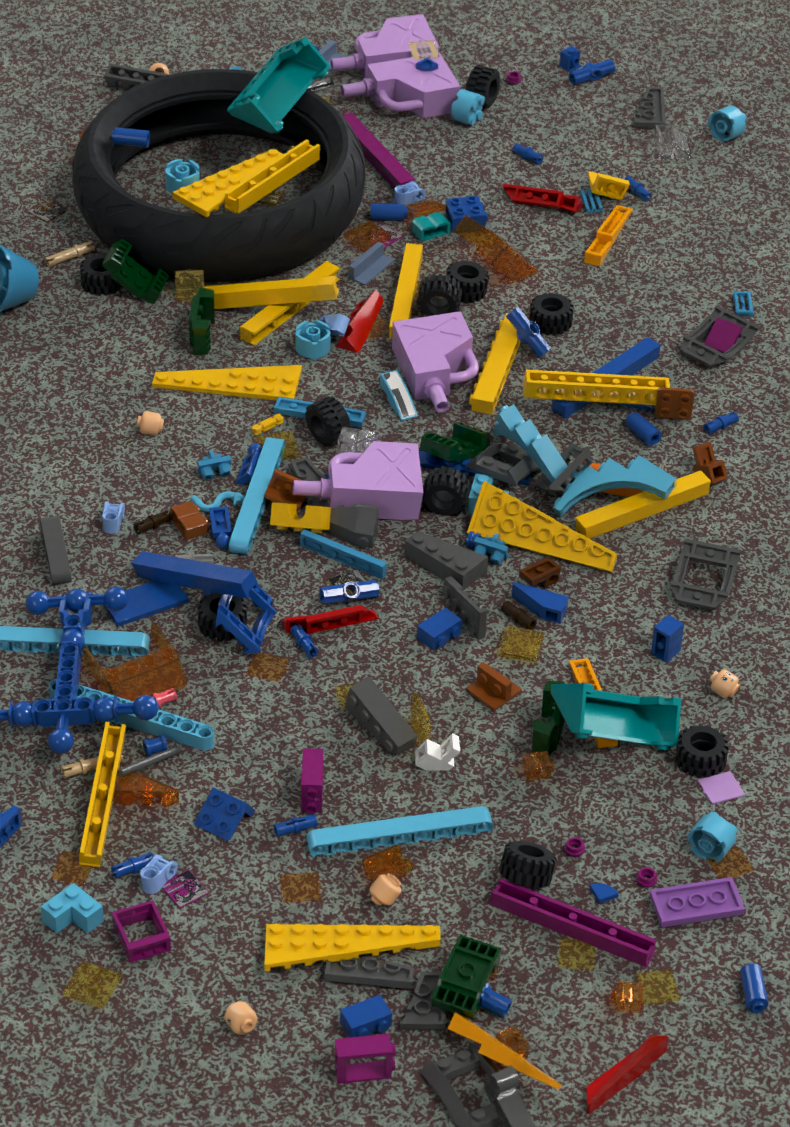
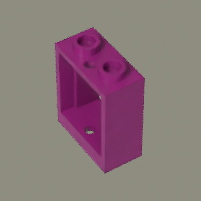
M303 748L301 812L309 814L322 812L324 749Z
M153 900L112 912L113 927L129 963L171 951V937ZM151 919L157 935L129 943L123 927Z
M382 1034L335 1039L337 1084L391 1079L392 1071L396 1070L394 1058L396 1056L395 1043H391L390 1035ZM384 1056V1061L347 1064V1060Z

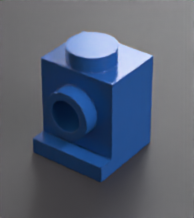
M570 46L560 51V67L568 72L581 67L579 65L580 51Z

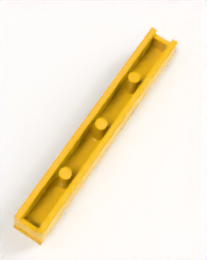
M306 139L227 191L225 193L224 208L236 214L241 213L320 160V145L312 146L309 144V140Z
M406 243L389 325V338H392L394 321L411 319L423 257V245Z
M326 261L305 278L336 276L340 267ZM310 302L268 305L240 326V339L256 345Z
M336 276L203 287L214 290L215 309L337 300L339 288L336 285Z
M701 470L676 479V487L666 500L653 493L644 491L575 517V530L589 539L707 495L709 494L711 480Z
M105 722L80 848L79 866L100 867L117 783V770L120 767L125 741L126 724L117 727L110 726V722Z

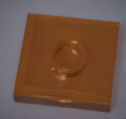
M436 200L404 205V207H408V214L414 217L446 211L445 205Z
M370 220L343 234L344 238L363 252H366L378 241L385 243L391 239V234Z

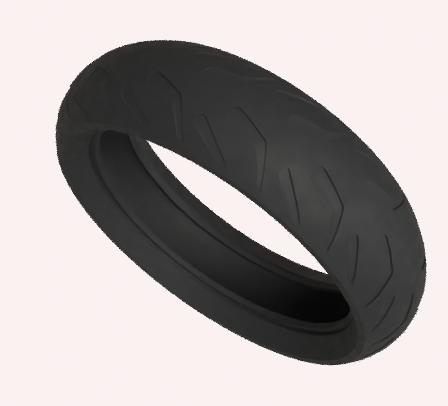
M236 69L186 71L162 76L137 85L119 95L97 114L85 129L75 151L72 169L73 190L79 210L96 236L109 248L120 239L130 243L132 247L128 256L133 258L143 268L153 272H157L162 268L169 276L175 278L178 271L203 270V279L207 282L250 280L281 273L307 262L331 246L342 235V232L348 228L361 204L365 189L366 170L361 145L355 132L341 113L309 89L304 92L282 119L284 122L282 125L283 129L278 133H269L232 116L227 110L258 72ZM116 127L150 131L148 148L179 138L209 134L252 136L278 142L291 148L296 147L307 139L312 146L320 145V160L315 163L323 175L308 193L284 204L247 213L210 214L209 217H205L201 214L181 212L153 205L129 194L115 178L116 174L129 158L148 148L114 144V141H111V132Z

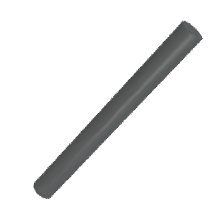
M175 746L118 769L117 774L119 777H123L181 753V748Z

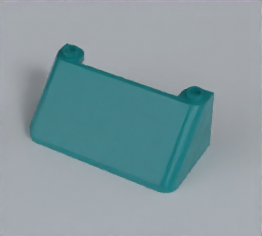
M307 37L286 44L270 57L227 110L232 116L269 133H278L283 129L282 125L284 122L282 119L314 80L318 78L323 79L328 74L327 70L331 65Z
M587 683L551 685V695L571 733L576 734L575 738L588 739V736L654 745L657 746V750L669 751V747H677L682 698H664L662 696L639 697L594 690V686Z

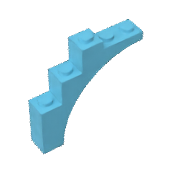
M514 404L510 407L505 405L499 409V414L495 417L498 422L494 424L496 427L492 430L495 436H505L517 443L536 462L548 480L553 483L568 466L548 435L541 436L530 419L525 422Z
M640 455L635 460L632 459L627 468L611 458L607 462H603L598 471L586 464L579 472L575 470L570 475L573 479L566 486L564 495L558 497L553 505L554 512L557 516L562 517L580 500L594 493L616 488L639 489L653 493L666 500L676 487V478Z

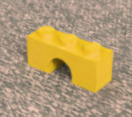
M272 502L270 525L277 526L279 530H288V527H294V531L302 532L305 528H308L313 533H322V530L330 529L331 507L306 505L305 515L300 519L297 515V504Z

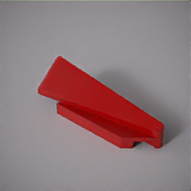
M511 184L502 185L512 202L555 209L561 208L577 213L583 207V202L579 196L564 195L563 191Z
M376 289L372 291L366 300L360 301L348 317L350 321L345 335L335 347L359 353L368 338L384 301Z
M362 605L310 616L287 617L280 619L286 633H290L294 625H297V627L301 625L307 634L373 621L379 618L375 610H369Z
M667 1035L648 1037L636 1051L634 1050L587 1086V1113L591 1114L650 1069L651 1063L667 1052L669 1037Z

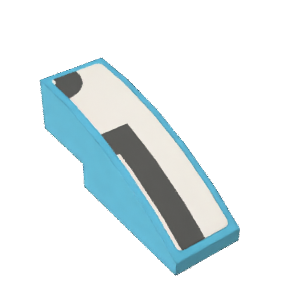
M394 370L380 374V386L386 393L388 402L400 420L418 417L410 393L399 372Z

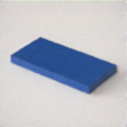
M152 581L126 590L129 599L124 609L114 611L107 608L106 605L103 606L117 627L189 603L179 585Z

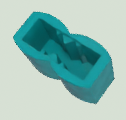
M440 212L432 213L427 217H417L412 220L411 231L420 241L449 234L451 223Z

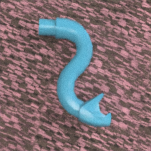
M226 491L220 493L211 505L204 504L196 495L192 496L190 501L198 505L201 512H209V508L219 507L225 499H232L234 507L236 504H243L245 496L241 493Z

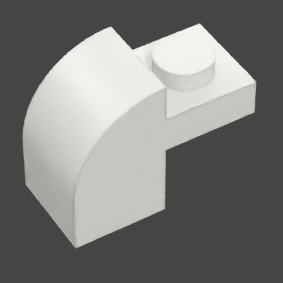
M452 733L441 745L426 739L415 750L416 766L424 770L452 769L454 767V757L460 752L459 736Z

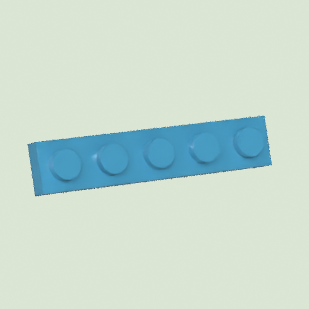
M278 397L274 406V413L306 418V408L314 402ZM344 408L350 419L351 426L362 428L366 418V411Z
M304 529L300 533V546L382 580L386 576V562Z

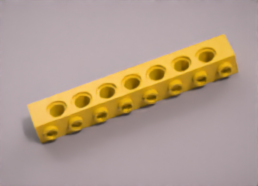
M526 370L523 393L524 398L656 405L658 388H670L669 378Z

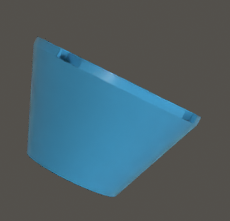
M0 245V312L35 297L39 285V274L34 263Z

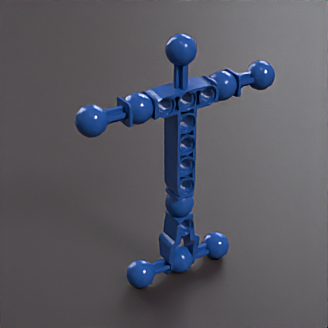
M114 586L109 588L105 594H93L92 592L86 593L84 590L76 588L70 590L67 594L63 593L57 597H48L46 593L37 590L27 596L26 608L34 615L39 616L45 614L49 608L59 607L64 633L60 637L61 648L54 699L33 701V704L21 701L14 705L12 701L10 702L9 709L0 710V721L10 720L11 728H14L15 724L26 727L34 723V726L39 725L41 727L56 726V730L52 731L48 737V746L54 753L64 754L69 752L74 745V737L68 731L69 725L96 723V719L99 722L105 723L115 718V722H119V715L135 714L136 717L145 721L153 719L157 715L159 710L158 702L149 695L139 696L134 703H118L117 696H114V700L102 697L96 701L94 697L91 699L88 697H77L81 668V650L85 645L84 633L86 626L92 623V605H106L110 610H122L126 607L129 599L126 590ZM68 610H70L71 612H74V613H78V615H77V614L69 615V611H68Z

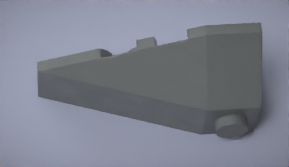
M354 504L353 507L338 505L337 508H331L330 529L322 531L361 548H373L378 535L379 507L366 504Z

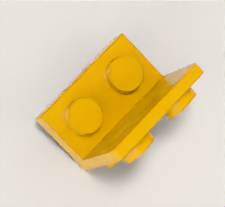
M590 171L587 174L592 193L599 196L603 195L611 199L622 200L630 185L628 180Z

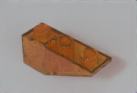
M130 773L123 777L117 775L116 803H122L123 805L137 804L138 793H142L141 803L145 806L153 804L154 794L162 797V804L165 806H172L174 803L179 805V790L140 773Z

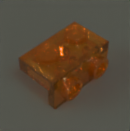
M398 844L362 859L365 876L372 883L381 874L387 875L389 873L396 878H400L414 870L413 862L402 856L401 847Z

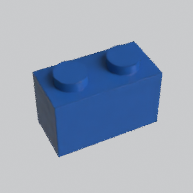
M445 607L417 626V639L434 651L438 647L445 646L447 641L453 637L457 638L461 634L462 619Z
M670 615L661 620L654 627L651 654L666 663L681 651L684 623Z
M378 995L340 1009V1023L349 1038L369 1036L375 1032H385L392 1026V1012L382 996Z

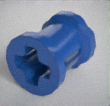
M163 734L159 735L158 738L142 740L143 749L147 757H150L153 753L168 749Z

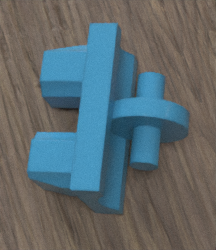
M209 450L208 456L202 457V461H198V469L196 471L198 474H201L203 480L213 479V471L219 470L220 477L229 476L231 472L230 455L221 457V454L214 455L213 450Z
M495 533L493 537L487 536L486 539L476 536L474 552L485 556L486 553L492 554L490 562L500 565L504 559H508V546L504 545L505 541L500 540V534Z

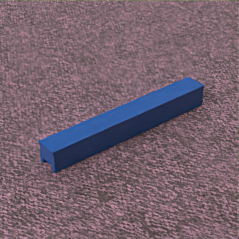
M647 337L593 373L632 376L659 358L661 345ZM552 399V411L563 415L562 418L566 419L591 402Z
M142 551L131 562L137 575L147 580L247 599L250 597L248 592L252 588L259 587L253 571L146 551Z

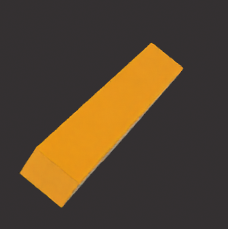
M616 205L596 232L595 240L586 250L584 263L596 266L602 264L633 210L632 208Z
M588 658L569 660L576 683L592 684L594 690L602 691ZM579 664L585 665L583 667H576ZM594 737L598 748L618 746V740Z
M455 1012L448 1029L481 1044L478 1053L505 1066H512L516 1071L551 1087L560 1089L561 1084L472 1021Z

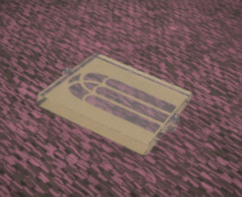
M434 40L408 42L414 60L427 57L439 58V52Z

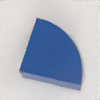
M427 57L417 62L416 68L422 71H433L438 69V64Z
M602 883L590 884V890L599 904L618 898L619 893L613 887Z

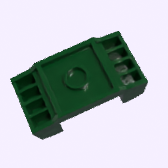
M120 239L112 244L102 266L111 274V278L138 299H144L151 304H155L169 275L162 268L152 275L147 269L128 256L132 245Z
M199 288L197 295L192 299L189 316L190 345L193 347V355L208 354L211 348L210 324H215L214 290Z
M456 422L453 424L452 436L448 438L433 432L424 434L421 438L419 451H424L427 454L430 453L433 456L446 459V461L458 463L475 457L482 450L489 447L490 433L470 425H465L462 422Z
M548 681L545 684L541 717L548 718V722L534 720L531 757L545 762L548 761L551 753L557 750L565 723L551 695V685L564 684V681Z
M460 934L439 977L431 998V1006L451 1013L456 1012L474 1020L479 1010L480 998L491 973H495L500 961L502 948Z

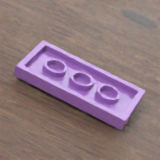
M732 877L650 890L649 896L661 928L744 915L745 912Z

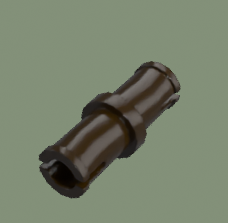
M168 510L156 515L151 514L147 516V519L134 523L135 532L137 531V534H141L149 529H156L159 525L170 522L172 517Z
M510 601L503 603L501 610L512 617L514 622H519L528 630L535 628L537 624L536 619L526 614L524 609L516 607Z

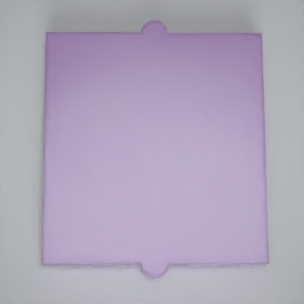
M731 771L698 780L703 789V794L707 795L712 805L745 796L740 787V782L736 781Z

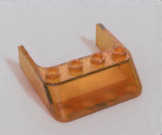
M465 215L454 229L456 234L475 245L478 253L482 256L486 255L485 259L501 273L506 274L505 277L511 282L523 280L539 272L536 267L504 239L469 216Z
M155 622L151 623V636L160 649L157 652L117 667L106 669L99 665L88 648L83 649L84 664L105 693L134 702L142 695L151 696L153 693H162L171 688L176 692L187 686L188 680L178 653Z

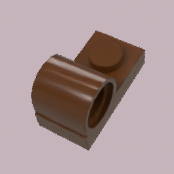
M548 557L520 570L519 577L531 587L541 583L546 588H550V585L557 584L561 567Z

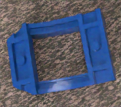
M260 586L252 588L248 592L253 604L262 609L251 630L228 609L232 599L231 595L222 594L219 601L215 628L222 624L227 632H231L236 637V640L241 645H244L243 654L261 652L262 649L259 646L263 643L265 631L271 619L277 613L271 606L274 604L272 598Z

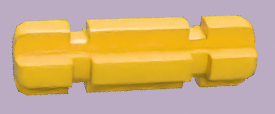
M276 414L259 422V425H253L251 432L254 435H259L262 431L265 432L276 427V424H282L284 418L280 414Z

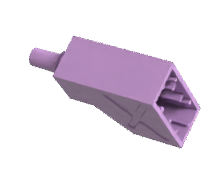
M423 14L387 18L380 31L366 32L357 37L355 48L358 53H353L352 56L331 59L332 71L354 69L355 72L360 70L366 79L367 64L413 57L409 45L419 44L416 46L419 56L422 53L423 55L431 54L429 46L424 45L425 43H434L437 53H439V46Z
M439 52L437 53L439 57L432 58V54H428L429 59L438 64V69L433 71H422L416 68V63L423 60L421 59L423 58L422 55L419 56L420 59L409 57L367 64V78H363L361 82L341 85V94L343 98L357 95L371 96L377 107L384 106L392 111H410L422 118L451 113L453 101H457L458 96L456 95L460 91L461 86Z
M461 311L394 321L392 349L414 399L430 398L437 412H445L449 408L445 395H449L450 384L469 381L479 371L478 361L472 351L473 336ZM468 366L467 370L459 372L460 370Z
M373 441L364 453L345 452L335 455L329 462V479L293 481V495L320 497V500H328V507L337 508L338 505L353 507L354 504H366L379 507L378 519H419L423 485L418 444Z

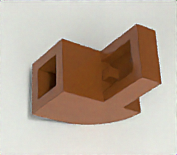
M705 442L692 447L696 464H693L695 472L701 470L711 480L710 484L728 478L724 460L715 459L711 442Z

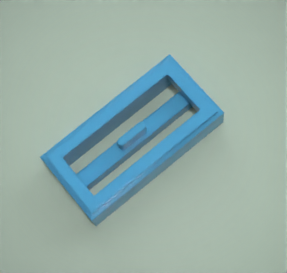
M587 189V192L580 190L586 213L603 212L599 195L592 193L590 189ZM586 195H588L592 209L589 208ZM592 195L595 197L598 209H596Z
M733 292L736 315L753 316L751 293ZM738 296H740L742 310H739ZM744 296H747L749 310L745 309Z

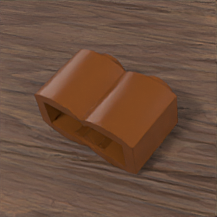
M188 501L170 507L172 522L179 529L185 540L207 534L209 523L207 518L203 517L200 513L198 505Z

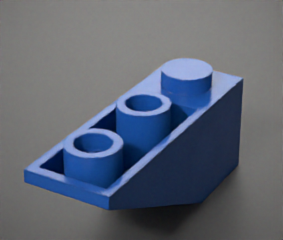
M513 582V598L541 619L561 624L568 610L569 596Z

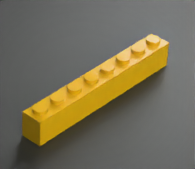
M506 315L504 320L501 319L499 330L496 331L495 340L491 344V351L487 353V362L484 361L482 372L478 376V383L474 385V394L470 395L469 404L472 405L471 411L493 414L521 343L517 337V330L507 319Z

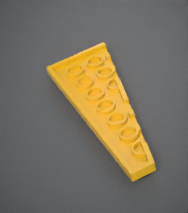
M270 149L263 154L256 155V157L233 165L228 169L207 176L188 186L181 187L172 192V198L199 214L209 217L210 212L213 210L217 211L221 204H225V193L283 154L278 152V150Z
M302 365L155 372L152 387L277 400L278 397L295 399Z
M483 481L467 534L470 531H474L475 534L480 533L481 538L486 539L487 536L493 537L495 533L500 534V540L505 541L506 545L613 572L618 556L617 553L590 540L583 534L572 530L570 527L563 525L554 518L525 504L503 490L496 488L487 481Z
M266 924L264 971H270L271 967L284 966V969L291 968L292 964L299 963L309 966L319 960H323V962H327V960L336 962L341 959H357L360 954L367 953L377 956L379 952L388 950L398 953L404 948L409 947L416 950L439 947L440 926Z

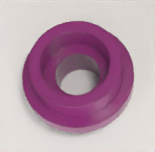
M511 71L506 76V82L509 84H519L522 80L520 73L516 71Z
M572 837L565 843L564 851L569 856L579 857L585 852V844L580 838Z
M649 867L642 868L636 875L637 883L643 887H652L658 880L656 872Z

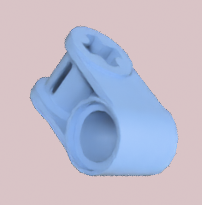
M414 181L397 186L394 192V204H404L406 206L423 200L426 196V191L419 188L418 184Z
M342 314L323 315L319 321L329 325L331 336H344L350 318Z
M105 501L102 514L104 532L114 534L119 531L125 513V503L109 504V502Z
M155 855L140 871L143 891L147 894L158 893L163 885L176 874L177 863L175 861L169 862L164 860L162 856Z

